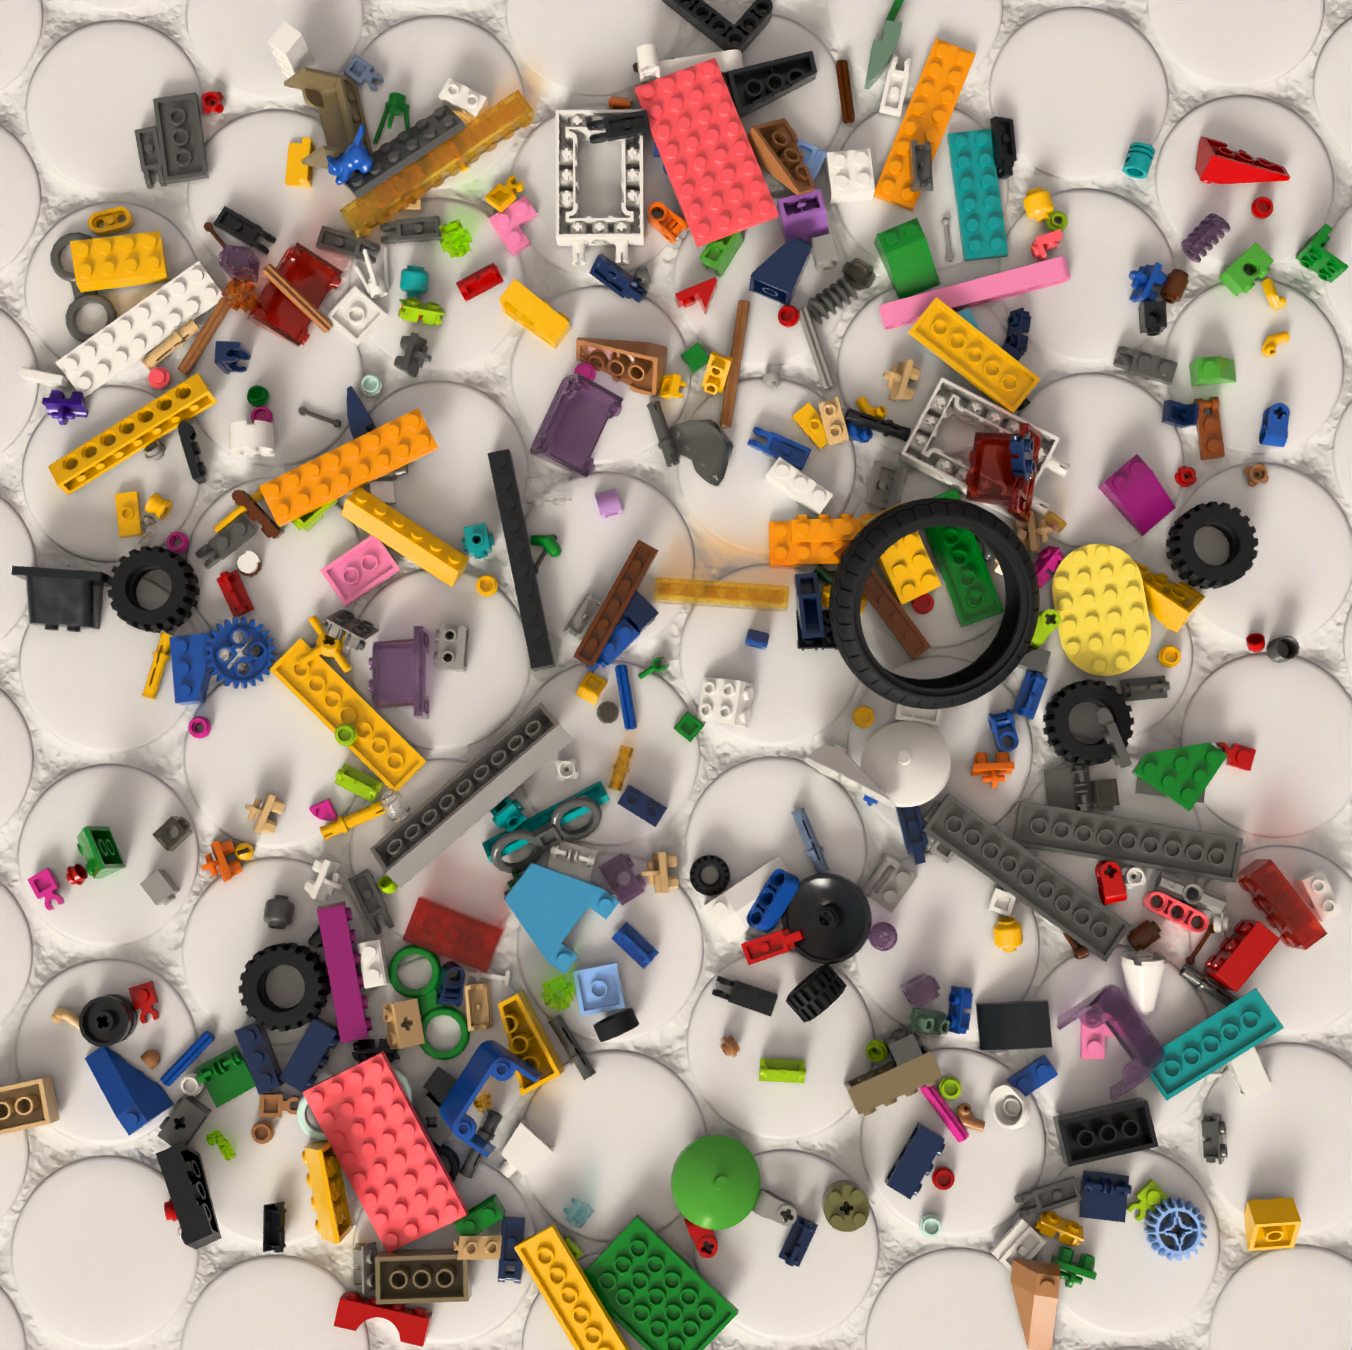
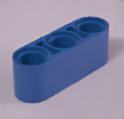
M776 869L747 915L748 925L766 933L771 932L798 890L799 878L785 870Z

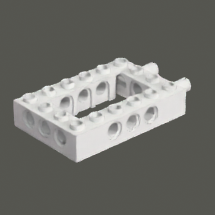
M643 109L556 110L557 246H572L573 265L578 266V257L580 266L586 264L585 246L615 245V264L621 265V257L623 256V265H628V246L644 245L643 135L614 140L621 141L622 218H613V216H608V218H591V216L579 218V141H590L589 137L591 135L606 132L605 127L601 130L590 131L587 128V123L604 119V117L642 111Z
M941 377L898 460L957 489V491L1013 520L1020 516L1023 508L1026 506L1044 516L1050 503L1034 496L1032 492L1043 470L1047 468L1064 477L1068 471L1067 469L1070 467V464L1053 457L1052 453L1060 440L1059 437ZM949 405H951L955 412L953 416L1009 444V438H1011L1012 433H1020V436H1024L1030 430L1031 439L1034 440L1032 460H1035V472L1031 474L1027 481H1024V475L1021 478L1013 476L1008 487H1006L1003 482L995 481L981 474L982 471H976L962 464V461L959 459L958 461L943 454L940 449H928L947 415L945 412Z

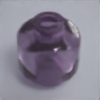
M884 921L871 925L868 942L874 949L888 951L896 945L898 934L894 926Z

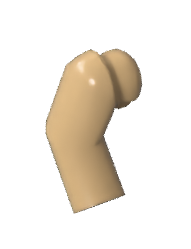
M62 1007L54 1010L51 1019L55 1023H61L62 1020H65L79 1030V1015Z

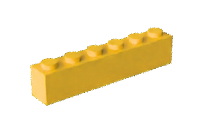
M357 487L346 499L341 514L343 517L452 587L463 575L469 561L467 556L363 488Z

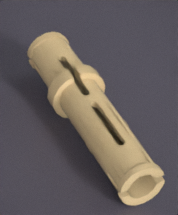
M191 318L177 331H172V335L142 358V363L148 370H152L180 345L184 346L186 341L200 330L199 326Z

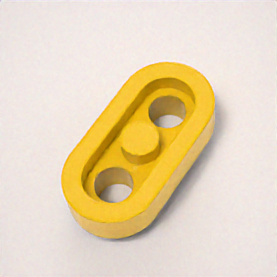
M122 206L95 212L88 219L89 228L99 236L126 230L133 224L132 214L127 208ZM125 217V221L120 223V219ZM104 222V226L99 228V224Z

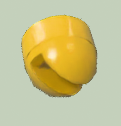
M240 843L235 849V855L239 860H249L254 855V848L249 843ZM249 849V852L239 855L240 850Z

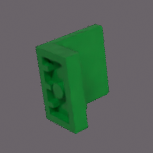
M1325 223L1309 238L1296 256V259L1305 268L1316 272L1320 279L1332 283L1349 266L1323 248L1331 237L1328 234L1333 229Z

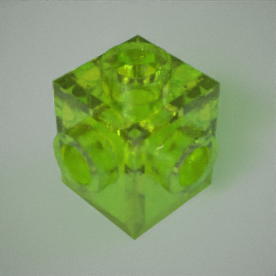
M459 219L439 226L443 237L439 241L443 251H448L451 258L462 257L471 251L469 243L472 242L468 229L463 230Z
M565 974L542 983L545 992L541 994L546 1006L550 1005L551 1009L557 1008L558 1011L570 1007L569 1002L574 1000L573 995H576L572 982H567ZM555 991H561L562 997L556 996Z

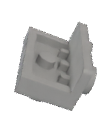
M879 460L874 461L864 504L886 510L901 503V492L906 482L907 468L904 466L895 467Z

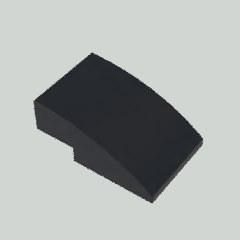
M1047 1000L976 1004L980 1050L1052 1047Z

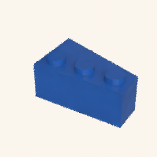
M210 633L170 637L176 704L205 703L212 667L205 668V665L210 661L209 659L202 658L208 655V651L202 648L209 646L205 638H212L213 636Z

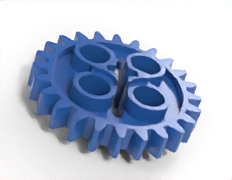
M233 617L232 624L228 619H225L224 627L219 623L216 624L218 631H209L213 637L205 638L209 646L202 648L208 651V655L202 658L209 659L210 661L205 665V668H213L210 676L218 674L216 681L220 682L225 679L224 686L226 687L233 682L234 689L238 688L239 683H241L243 689L247 688L248 682L251 686H256L255 679L263 682L262 674L270 675L267 667L274 665L270 662V659L277 658V656L271 654V651L277 649V647L270 646L274 638L267 639L266 637L270 631L262 632L263 624L255 626V619H251L247 623L246 617H242L240 623L237 617ZM235 631H239L243 636L240 643H236L233 640ZM252 637V641L242 650V654L244 656L237 657L234 663L232 664V667L228 669V664L231 661H233V659L238 654L236 649H242L245 646L248 638ZM255 644L260 648V654L257 657L251 654V647ZM223 648L229 653L226 661H222L219 657V652ZM240 662L245 663L247 666V671L243 675L237 671V666Z

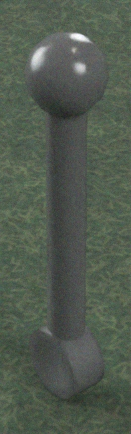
M303 406L298 409V413L301 416L308 415L333 424L336 428H339L342 424L339 419L333 420L308 411Z
M551 534L550 536H553L554 539L557 541V536L555 534ZM545 549L535 564L536 574L539 572L538 567L547 554Z

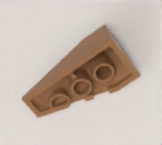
M782 118L752 126L747 137L758 164L796 195L814 191L816 187L809 168L804 165V154L798 148L797 135L786 119Z
M578 337L576 340V359L583 363H590L597 371L602 370L612 376L613 380L617 382L619 380L629 385V389L636 393L656 397L667 366V347L649 342Z
M1013 1258L1011 1285L1027 1348L1029 1350H1051L1059 1293L1060 1266L1055 1263Z

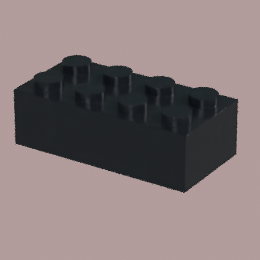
M1142 1097L1053 1117L1062 1159L1069 1167L1159 1147L1148 1101Z

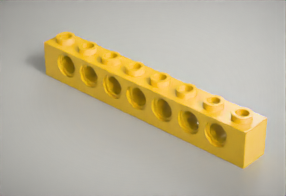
M197 373L104 432L96 435L64 457L56 460L48 468L56 484L67 495H70L177 428L180 422L190 420L218 401L208 384Z

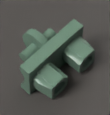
M912 1007V1014L909 1017L911 1022L907 1030L933 1035L948 1033L950 1021L945 1019L946 1013Z

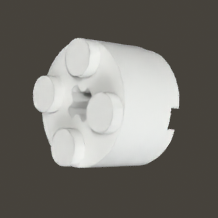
M247 420L230 423V457L246 456L247 460H259L260 456H275L273 424L260 420H254V423L248 424Z

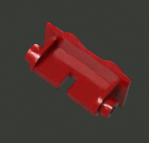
M493 262L456 282V285L467 302L501 284L504 280Z
M237 570L230 573L228 571L222 572L220 574L221 577L216 580L233 617H239L254 610Z

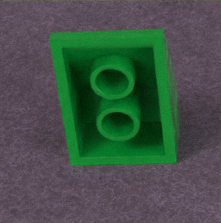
M917 218L876 235L874 244L899 300L940 285L926 237Z
M86 826L77 836L79 841L77 847L81 855L85 856L87 861L86 869L90 876H93L94 879H99L126 868L109 827Z

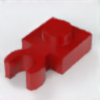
M1224 742L1216 743L1228 755L1226 757L1228 759L1226 765L1245 771L1251 770L1256 753L1255 749L1233 743L1230 749Z
M153 981L128 988L134 1010L139 1008L142 1010L140 1014L142 1024L148 1022V1013L153 1015L154 1020L159 1019V1012L153 1008V1004L159 1002Z

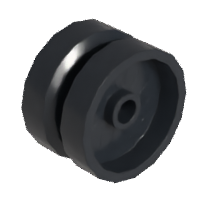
M120 994L100 996L90 1000L83 1007L79 1016V1029L82 1036L90 1044L98 1047H108L129 1038L137 1026L138 1013L134 1010L133 1003L127 997Z

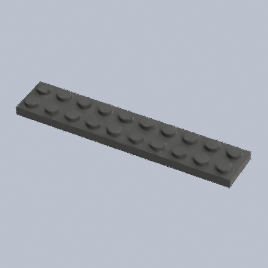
M949 793L946 794L922 828V831L1105 962L1131 926L1123 918Z
M1019 800L1013 840L1023 847L1234 883L1237 880L1243 838L1021 800Z

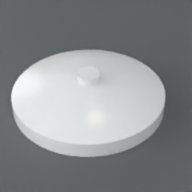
M914 721L895 722L881 728L866 743L861 756V768L897 807H913L930 801L942 791L951 773L950 751L943 737L930 726Z

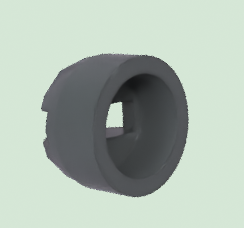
M646 266L635 271L634 278H636L640 285L651 283Z

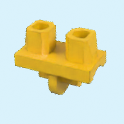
M714 351L711 352L702 382L705 392L714 395L717 392H723L733 358L721 356Z

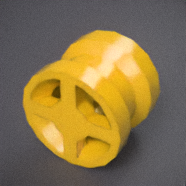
M154 493L147 501L145 511L150 514L154 513L156 518L163 520L170 513L173 502L168 499L164 500L160 494Z

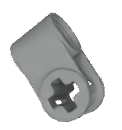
M760 1190L756 1204L752 1209L754 1213L784 1226H790L795 1223L797 1210L793 1203L768 1190ZM790 1209L792 1216L788 1215L786 1218H783L781 1211Z

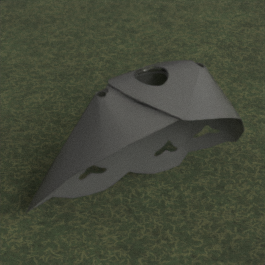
M711 419L690 420L670 427L669 432L671 438L675 440L674 446L678 452L692 460L694 469L701 478L711 485L719 486L724 479L734 447L729 437ZM675 431L681 432L679 439ZM689 444V451L686 449V447H683L682 445ZM700 463L707 465L706 471H704V467H702ZM717 474L718 480H716V478H712L711 476Z

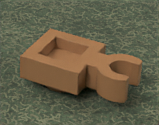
M283 1093L260 1094L259 1117H282V1111L297 1114V1108H291L290 1103L292 1101H299V1096L292 1095L287 1099H283Z

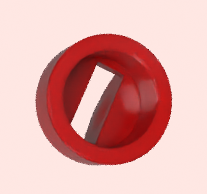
M1259 633L1247 636L1246 643L1248 649L1255 653L1262 651L1265 647V637Z

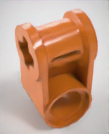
M655 202L649 206V224L659 231L666 240L674 244L677 241V236L683 229L686 230L688 228L687 223L661 202ZM659 211L663 216L657 219L652 216V213Z

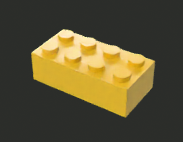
M160 231L70 241L75 279L80 292L169 282L164 243Z
M898 503V504H896V505H894V506H892V507H890V508H888V509H886V510H884V511H882V512H880V513H878V514H876V515H874V516H872V517H870V518H868V519H866V520L860 522L861 527H862V528L865 527V526H866L870 521H872L874 518H876L877 516H879V515L882 514L883 512H885V511H887V510H889V509H891V508H893V507H895V506L900 505L901 503ZM918 531L898 540L877 560L891 593L901 605L941 586Z

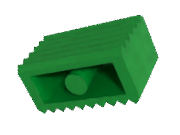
M494 1194L468 1210L469 1212L466 1216L453 1223L460 1236H475L483 1232L484 1229L487 1230L492 1224L495 1225L499 1220H503L506 1211L497 1195Z

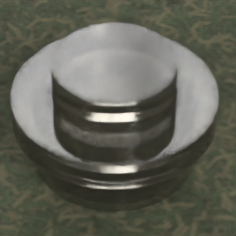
M603 702L597 708V717L605 724L615 722L619 716L618 707L612 702Z

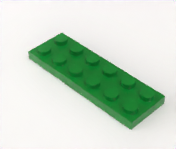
M957 489L932 497L961 500ZM936 526L923 529L961 628L1003 613L1004 610L974 533L954 526Z

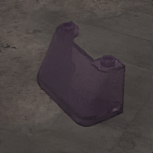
M581 374L567 375L558 387L532 443L530 454L580 477L587 478L595 468V464H593L594 459L591 458L593 450L607 420L614 416L617 417L621 412L623 398Z

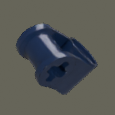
M454 961L446 962L441 968L439 986L436 992L437 1005L446 1003L455 1004L456 1007H460L462 1004L465 972ZM458 970L455 977L448 978L450 971Z

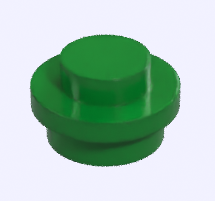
M256 385L248 390L247 400L250 405L260 407L268 402L269 393L264 387Z

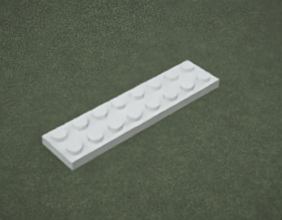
M198 261L55 363L74 388L82 392L84 398H86L169 338L172 335V331H177L191 318L195 321L215 307L220 298L226 299V297Z

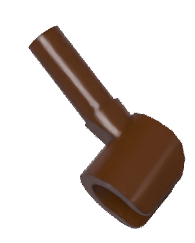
M1063 933L1071 945L1076 959H1083L1089 956L1087 948L1084 946L1078 947L1071 937Z

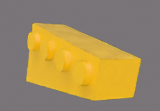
M524 990L501 1001L498 1007L504 1031L507 1034L509 1051L543 1073L542 1077L535 1083L517 1070L515 1071L522 1096L560 1076L565 1071V1068Z

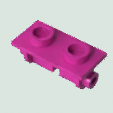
M1047 546L1040 552L1039 558L1033 564L1039 588H1042L1051 577L1046 570L1048 569L1054 573L1063 560L1064 555L1058 547Z

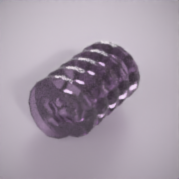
M1208 214L1205 220H1202L1199 226H1196L1193 232H1190L1187 238L1181 242L1183 252L1190 260L1199 263L1201 257H1205L1207 251H1211L1213 245L1218 244V238L1222 239L1225 236L1224 232L1230 231L1229 224L1216 214Z

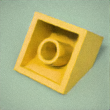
M1277 1197L1275 1199H1253L1247 1201L1244 1220L1248 1251L1294 1248L1301 1225V1219L1294 1199Z

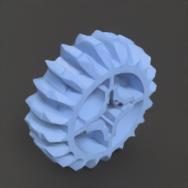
M1170 1197L1168 1203L1165 1199H1162V1206L1158 1204L1153 1205L1156 1211L1152 1212L1149 1210L1147 1212L1151 1219H1144V1222L1150 1225V1227L1144 1228V1232L1150 1234L1146 1240L1152 1243L1151 1248L1154 1251L1158 1250V1255L1161 1257L1166 1255L1168 1260H1172L1175 1256L1177 1261H1181L1183 1254L1186 1259H1190V1251L1198 1254L1195 1247L1197 1245L1204 1247L1200 1239L1207 1238V1235L1202 1233V1231L1208 1229L1207 1225L1202 1223L1205 1217L1199 1215L1200 1209L1193 1207L1191 1201L1185 1203V1199L1181 1197L1177 1201L1174 1197ZM1178 1211L1187 1213L1192 1224L1181 1222ZM1168 1214L1167 1221L1160 1224L1162 1219ZM1178 1225L1179 1230H1177L1176 1233L1172 1232V1228H1175L1174 1226ZM1159 1234L1170 1236L1173 1246L1165 1245ZM1190 1234L1189 1238L1183 1243L1184 1237Z

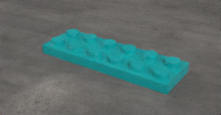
M991 129L949 133L947 135L964 262L1007 257L1008 248L997 169L994 163Z
M1255 988L1139 1062L1167 1101L1282 1030L1284 1026L1257 988Z

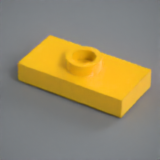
M808 402L792 416V419L814 445L821 450L828 444L821 416Z
M139 492L115 494L119 537L142 536L143 528Z

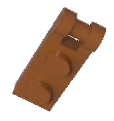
M1210 397L1209 400H1203L1202 398L1194 399V403L1199 404L1196 428L1200 459L1208 460L1225 457L1218 397ZM1209 408L1210 414L1204 415L1203 410Z

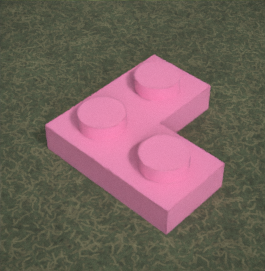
M526 196L509 205L502 213L499 211L489 218L490 223L512 256L530 246L529 240L520 227L537 217V213Z
M1080 1012V1058L1105 1059V1036L1127 1037V1014Z

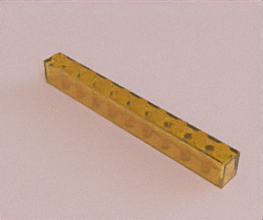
M519 90L515 91L466 124L464 130L361 198L355 199L340 209L343 220L357 239L361 236H367L373 231L375 226L386 223L396 212L404 211L409 206V203L415 199L420 200L423 198L428 190L441 186L449 176L457 175L463 166L468 163L473 164L484 152L494 150L499 142L504 139H510L515 134V131L521 127H528L534 119L532 107Z

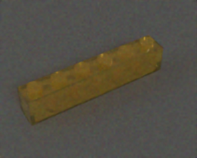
M655 577L654 603L785 612L788 609L789 586Z

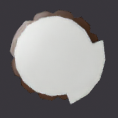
M246 551L237 560L238 571L244 576L253 577L261 571V559L256 553Z

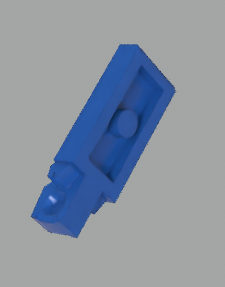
M624 618L615 628L594 668L586 665V667L593 673L600 665L603 668L610 665L640 636V633Z

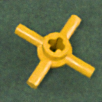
M316 615L310 617L308 621L319 637L316 642L317 647L299 657L302 664L304 665L322 654L326 657H334L344 673L350 671L352 667L341 653L344 646L343 640L347 632L338 641L337 638L335 639L325 634L323 625Z

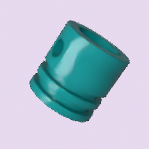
M1141 142L1130 144L1122 171L1133 178H1146L1156 150L1152 146Z

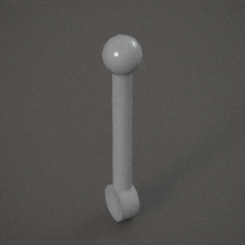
M945 217L941 221L942 225H944L947 249L945 260L952 262L954 255L951 253L948 227L950 220Z

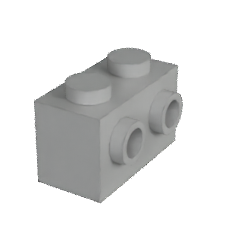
M440 624V630L436 629L435 642L438 643V652H434L433 664L437 665L436 668L438 670L466 672L469 628L467 626Z

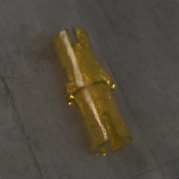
M620 745L618 757L615 764L612 765L614 769L607 788L621 792L626 773H629L630 770L628 767L634 751L633 748Z

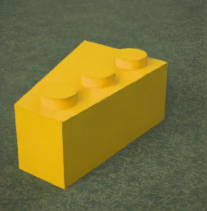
M516 279L511 282L499 298L502 310L506 315L555 350L571 330L568 317L561 312L557 313L546 301L538 298Z

